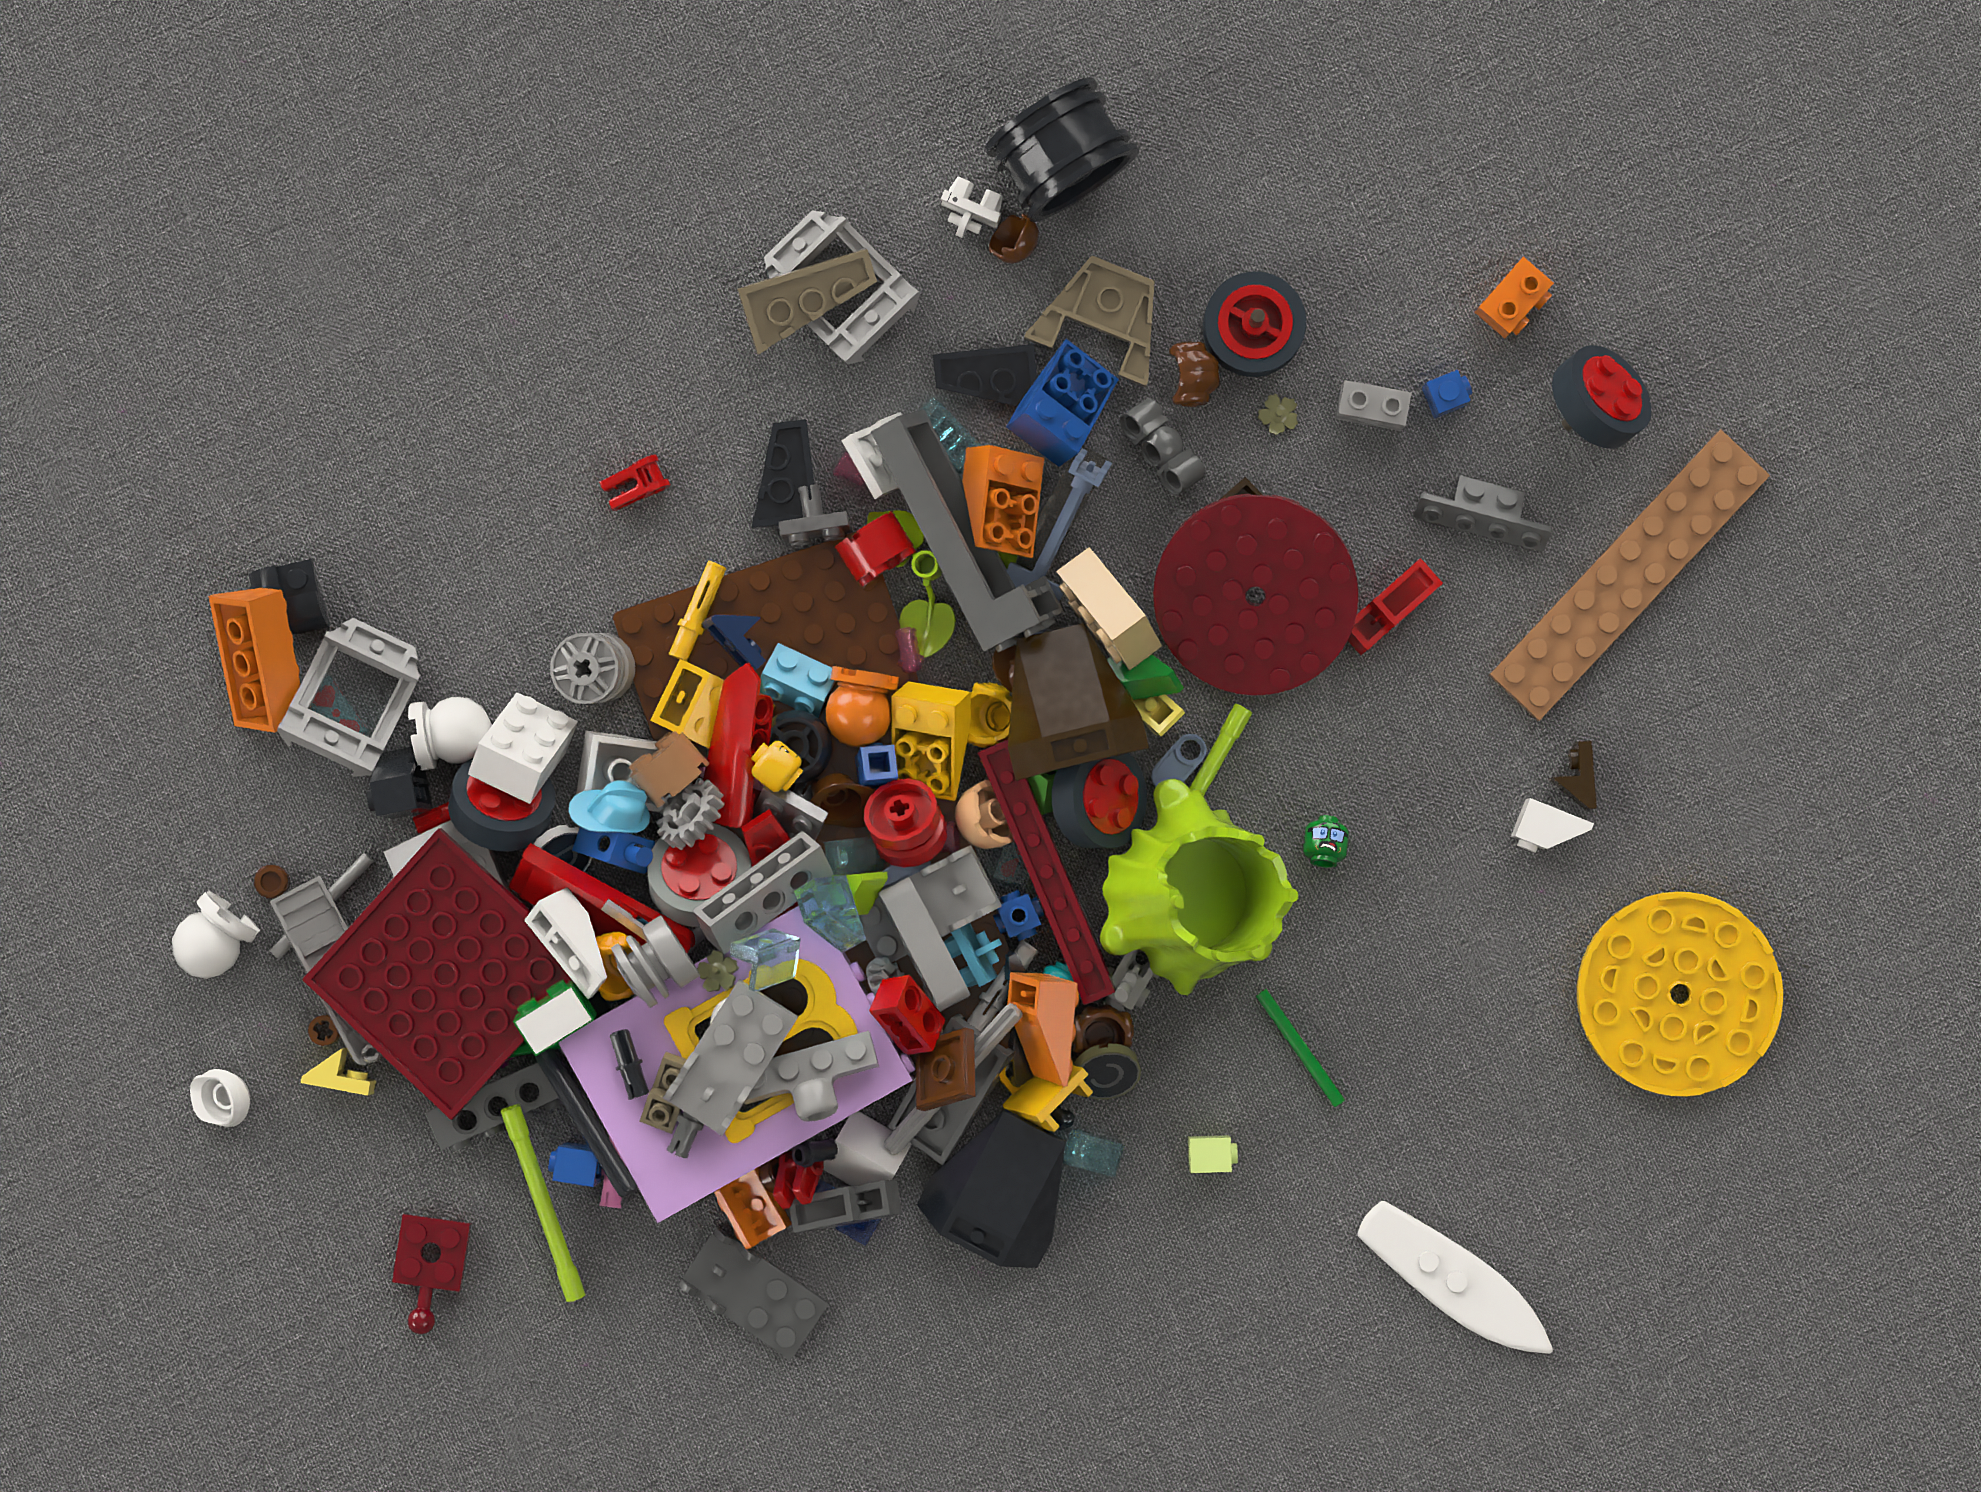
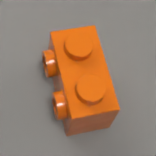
M1523 256L1478 307L1475 313L1504 339L1511 331L1517 336L1530 321L1526 314L1533 306L1540 310L1550 299L1552 294L1548 292V289L1554 282Z

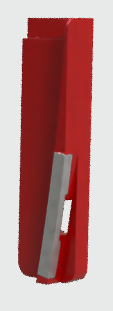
M532 843L525 849L520 864L508 887L521 894L520 898L533 905H536L539 900L567 887L588 912L595 938L606 933L619 931L627 936L631 935L642 946L647 943L642 931L644 925L637 921L636 917L639 915L647 922H650L661 915L687 954L696 942L695 935L690 929Z

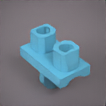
M970 923L951 932L952 936L944 941V944L952 958L963 954L968 966L959 970L966 986L970 987L978 984L981 987L995 979L997 974L992 965L1000 960L994 948L1002 945L1000 939L998 938L990 943L985 931L976 935Z

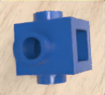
M1019 890L1000 897L1002 907L997 909L999 913L993 915L1000 934L1007 932L1010 938L1017 936L1018 941L1037 934L1035 927L1041 925L1039 918L1044 916L1037 897L1030 899L1028 893L1021 896ZM1015 909H1022L1025 912L1026 916L1022 922H1015L1013 920L1012 913Z

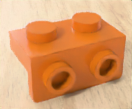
M760 1166L714 1191L720 1209L726 1213L734 1228L736 1238L742 1242L746 1250L792 1224L785 1210L775 1200L773 1193L769 1192L762 1184L759 1175Z

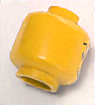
M775 741L769 747L763 743L751 757L755 762L751 771L753 777L772 792H778L781 789L787 791L803 772L800 768L802 762L800 756L781 741Z

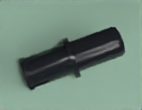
M622 1029L610 1034V1040L619 1065L615 1068L616 1071L620 1070L628 1100L649 1094L650 1091L640 1065L643 1061L637 1057L629 1030Z

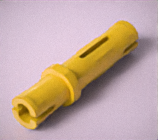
M712 561L707 562L683 619H679L677 624L680 628L670 649V656L688 661L698 635H702L705 630L702 628L703 625L701 623L706 619L711 604L714 601L726 571L724 566Z

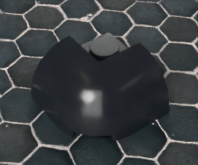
M312 559L281 566L273 565L249 573L252 589L268 588L282 590L287 604L286 613L292 634H301L330 627L324 597L320 593L315 565Z

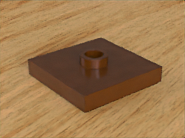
M965 1027L939 1035L933 1051L915 1054L916 1109L928 1111L976 1097L973 1029Z

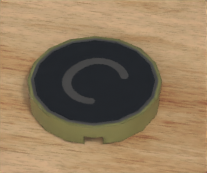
M1108 1044V1047L1101 1049L1099 1045L1091 1047L1080 1054L1073 1064L1074 1066L1084 1068L1089 1074L1084 1081L1093 1091L1089 1097L1097 1100L1122 1096L1132 1090L1140 1080L1141 1067L1136 1053L1129 1047L1120 1044Z

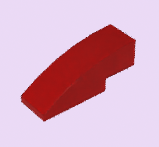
M1420 558L1356 615L1348 642L1360 655L1364 654L1440 587L1443 582Z

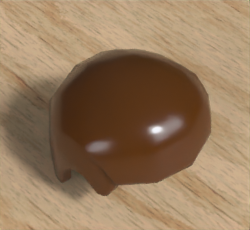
M1024 213L1021 214L1023 218L1009 215L998 226L989 242V252L1005 263H1019L1029 257L1037 247L1039 229L1036 223L1031 222Z

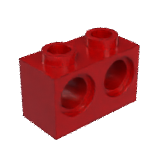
M910 975L882 979L869 1009V1012L902 1052L907 1055L933 1051L946 1020Z

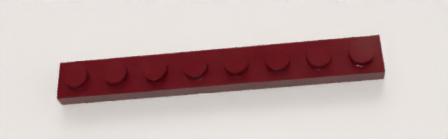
M1008 740L978 752L1074 982L1077 983V990L1083 1004L1086 1005L1115 993L1114 983L1028 779L1018 781L1015 779L1008 751Z

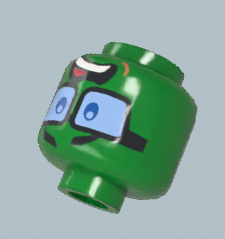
M1330 815L1319 816L1317 821L1310 822L1305 828L1303 853L1314 866L1323 868L1336 867L1337 863L1343 861L1347 856L1349 831L1346 826L1338 823L1339 819Z

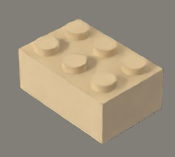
M1090 547L1056 571L1063 582L1058 587L1067 598L1068 604L1079 618L1082 617L1087 623V628L1096 640L1102 641L1105 645V650L1116 664L1122 661L1131 670L1162 647L1146 615Z

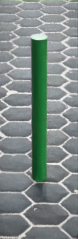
M1267 988L1258 993L1256 998L1334 1107L1341 1104L1345 1098Z

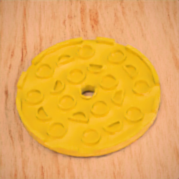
M1666 892L1636 900L1620 909L1601 926L1589 943L1582 958L1577 980V1005L1585 1035L1600 1059L1613 1072L1644 1090L1669 1096H1695L1726 1087L1745 1075L1758 1059L1765 1054L1778 1029L1783 1006V984L1781 972L1778 970L1777 962L1773 955L1774 951L1760 929L1745 917L1741 911L1717 898L1692 892ZM1677 984L1684 985L1688 990V998L1681 1004H1677L1671 998L1670 990Z

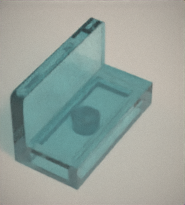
M772 928L731 942L730 956L752 964L749 990L757 992L794 978L801 938Z

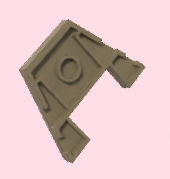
M1091 256L1057 298L1045 309L1033 326L1027 330L1024 339L1052 350L1065 318L1130 343L1118 377L1146 388L1149 378L1154 280Z

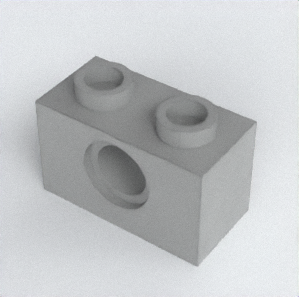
M1344 380L1340 388L1335 419L1402 431L1406 426L1412 392Z

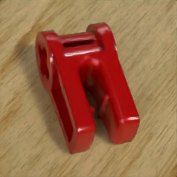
M657 454L640 459L628 468L599 482L605 492H610L614 489L618 490L620 486L633 480H637V485L626 492L622 491L620 495L609 501L612 511L620 510L643 498L658 494L671 486L669 480L664 479L657 464L659 462Z
M786 1151L780 1155L773 1196L782 1209L790 1208L795 1197L803 1205L811 1203L820 1175L824 1169V1162H815L812 1166L804 1168L794 1162L792 1151Z

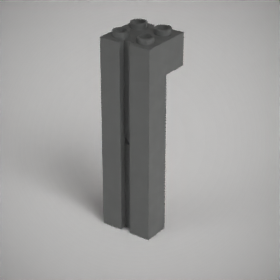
M925 410L897 416L871 431L983 652L994 647L997 652L1003 651L1008 647L1016 645L1017 639L1027 638L1056 624L1053 617L1064 611L1046 576H1042L1026 586L1021 585L1016 588L998 552L975 547L963 484Z

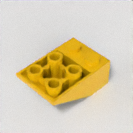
M680 659L650 721L671 731H676L678 734L683 732L688 739L709 749L724 680Z
M908 681L891 696L892 745L894 744L898 770L897 780L908 778L921 781L931 788L936 798L955 801L971 724V692Z

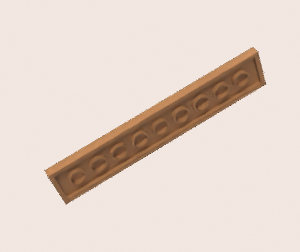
M1720 429L1492 670L1489 676L1537 721H1540L1770 475Z

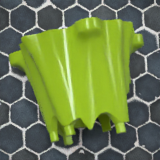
M1166 779L1158 783L1153 794L1157 808V822L1154 828L1147 831L1138 828L1132 829L1131 848L1124 854L1111 855L1108 858L1109 873L1104 881L1102 890L1109 907V914L1101 930L1100 942L1103 949L1112 955H1126L1137 949L1144 951L1149 959L1152 972L1157 976L1168 979L1179 994L1188 996L1201 979L1212 978L1227 968L1249 960L1263 961L1272 951V942L1277 939L1282 931L1283 917L1288 913L1293 902L1298 899V892L1292 888L1291 883L1287 880V871L1280 855L1263 846L1265 841L1262 835L1251 833L1233 825L1226 810L1212 811L1200 790H1190L1184 782L1178 779Z

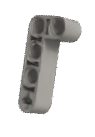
M907 877L878 892V897L924 984L923 989L926 996L939 1012L970 996L969 990L910 878Z

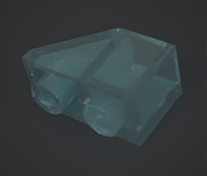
M846 875L814 878L794 890L804 923L837 950L846 952L866 940Z

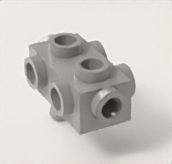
M1140 949L1126 955H1120L1122 959L1117 968L1114 969L1110 966L1108 968L1116 992L1108 995L1104 1003L1111 1005L1119 1011H1123L1124 1008L1131 1011L1134 1005L1141 1008L1150 993V990L1145 988L1152 976L1157 979L1159 978L1150 969L1149 959L1144 965L1136 962L1137 953L1144 952Z

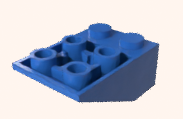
M1066 339L1020 401L1006 428L1060 467L1079 453L1119 379Z

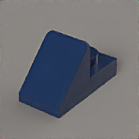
M713 615L701 623L740 667L750 663L753 669L757 670L766 661L760 655L762 652L760 647L752 639H746L743 636L761 617Z

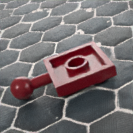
M402 1214L392 1282L420 1286L417 1308L411 1311L408 1316V1326L412 1332L419 1335L427 1334L435 1325V1316L430 1310L433 1288L458 1292L462 1290L472 1223ZM428 1243H435L441 1249V1256L434 1263L428 1262L423 1256V1249Z

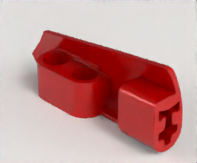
M750 663L744 664L723 681L707 757L709 765L705 767L703 781L709 780L723 794L721 801L724 803V806L717 810L721 817L716 819L714 823L735 828H741L750 822L753 817L755 793L753 792L754 777L751 771L755 762L751 757L763 743L769 747L774 710L772 698L769 695L760 694L761 678Z

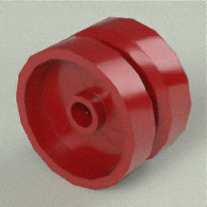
M908 778L899 779L880 786L869 797L864 808V822L881 858L886 862L903 868L919 866L932 860L942 850L947 840V823L930 787L921 781Z

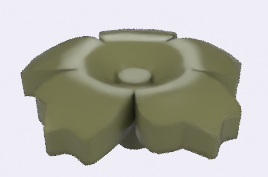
M1277 394L1269 395L1264 403L1267 409H1260L1258 411V419L1263 425L1270 423L1268 432L1275 436L1283 433L1285 427L1293 430L1298 424L1297 414L1291 413L1297 407L1294 399L1284 397L1280 403Z
M713 950L712 954L707 957L709 963L699 962L697 968L700 978L705 980L702 987L708 992L719 991L721 987L728 991L734 986L736 977L732 974L739 969L737 961L730 957L725 958L721 951Z

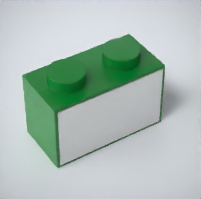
M561 980L546 990L548 996L538 1002L535 998H532L517 1008L519 1013L515 1016L513 1023L535 1056L595 1020L597 1012L573 980L567 984L564 980Z

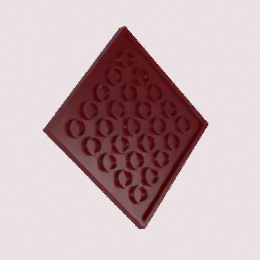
M438 828L302 979L450 1120L454 1119L525 1041L513 1023L515 1016L519 1013L517 1008L532 998H535L538 1002L548 996L546 990L561 980H564L566 984L572 981L524 921L531 911L442 828Z

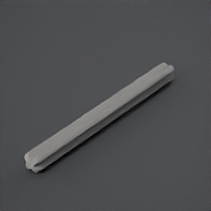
M1009 1003L975 1039V1069L1021 1019L1023 1013L1015 1004ZM915 1107L884 1141V1146L894 1155L901 1152L941 1107L928 1111H921Z

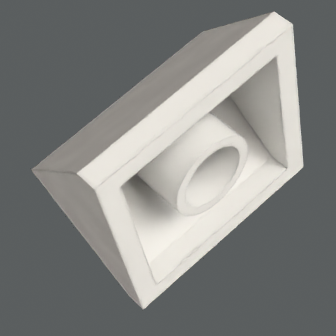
M857 1111L849 1116L835 1140L838 1148V1154L835 1155L836 1158L824 1161L823 1170L851 1186L881 1180H892L912 1144L909 1142L901 1152L896 1155L892 1154L884 1146V1141L893 1131L862 1112Z

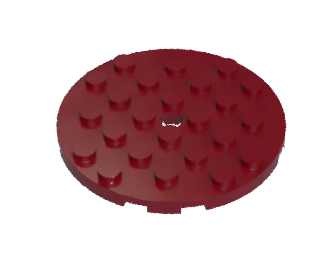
M1234 495L1220 499L1200 509L1176 530L1158 563L1153 590L1154 610L1159 630L1168 648L1176 659L1200 680L1216 688L1237 694H1275L1291 690L1315 678L1342 651L1352 632L1357 615V574L1353 559L1344 541L1332 525L1321 515H1317L1310 509L1300 505L1299 502L1277 495ZM1251 587L1262 588L1266 594L1262 603H1252L1247 600L1246 592Z

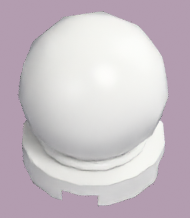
M450 697L439 701L432 710L428 709L424 701L409 705L408 717L409 720L416 719L417 734L411 735V742L417 765H421L422 771L435 769L439 758L454 764H464L474 758L478 743L492 726L483 707L469 698Z
M211 891L205 892L197 900L201 912L186 917L178 925L172 938L173 955L177 964L186 973L205 979L221 975L234 966L240 954V941L244 940L252 943L260 931L257 925L245 914L239 919L227 910L231 903Z

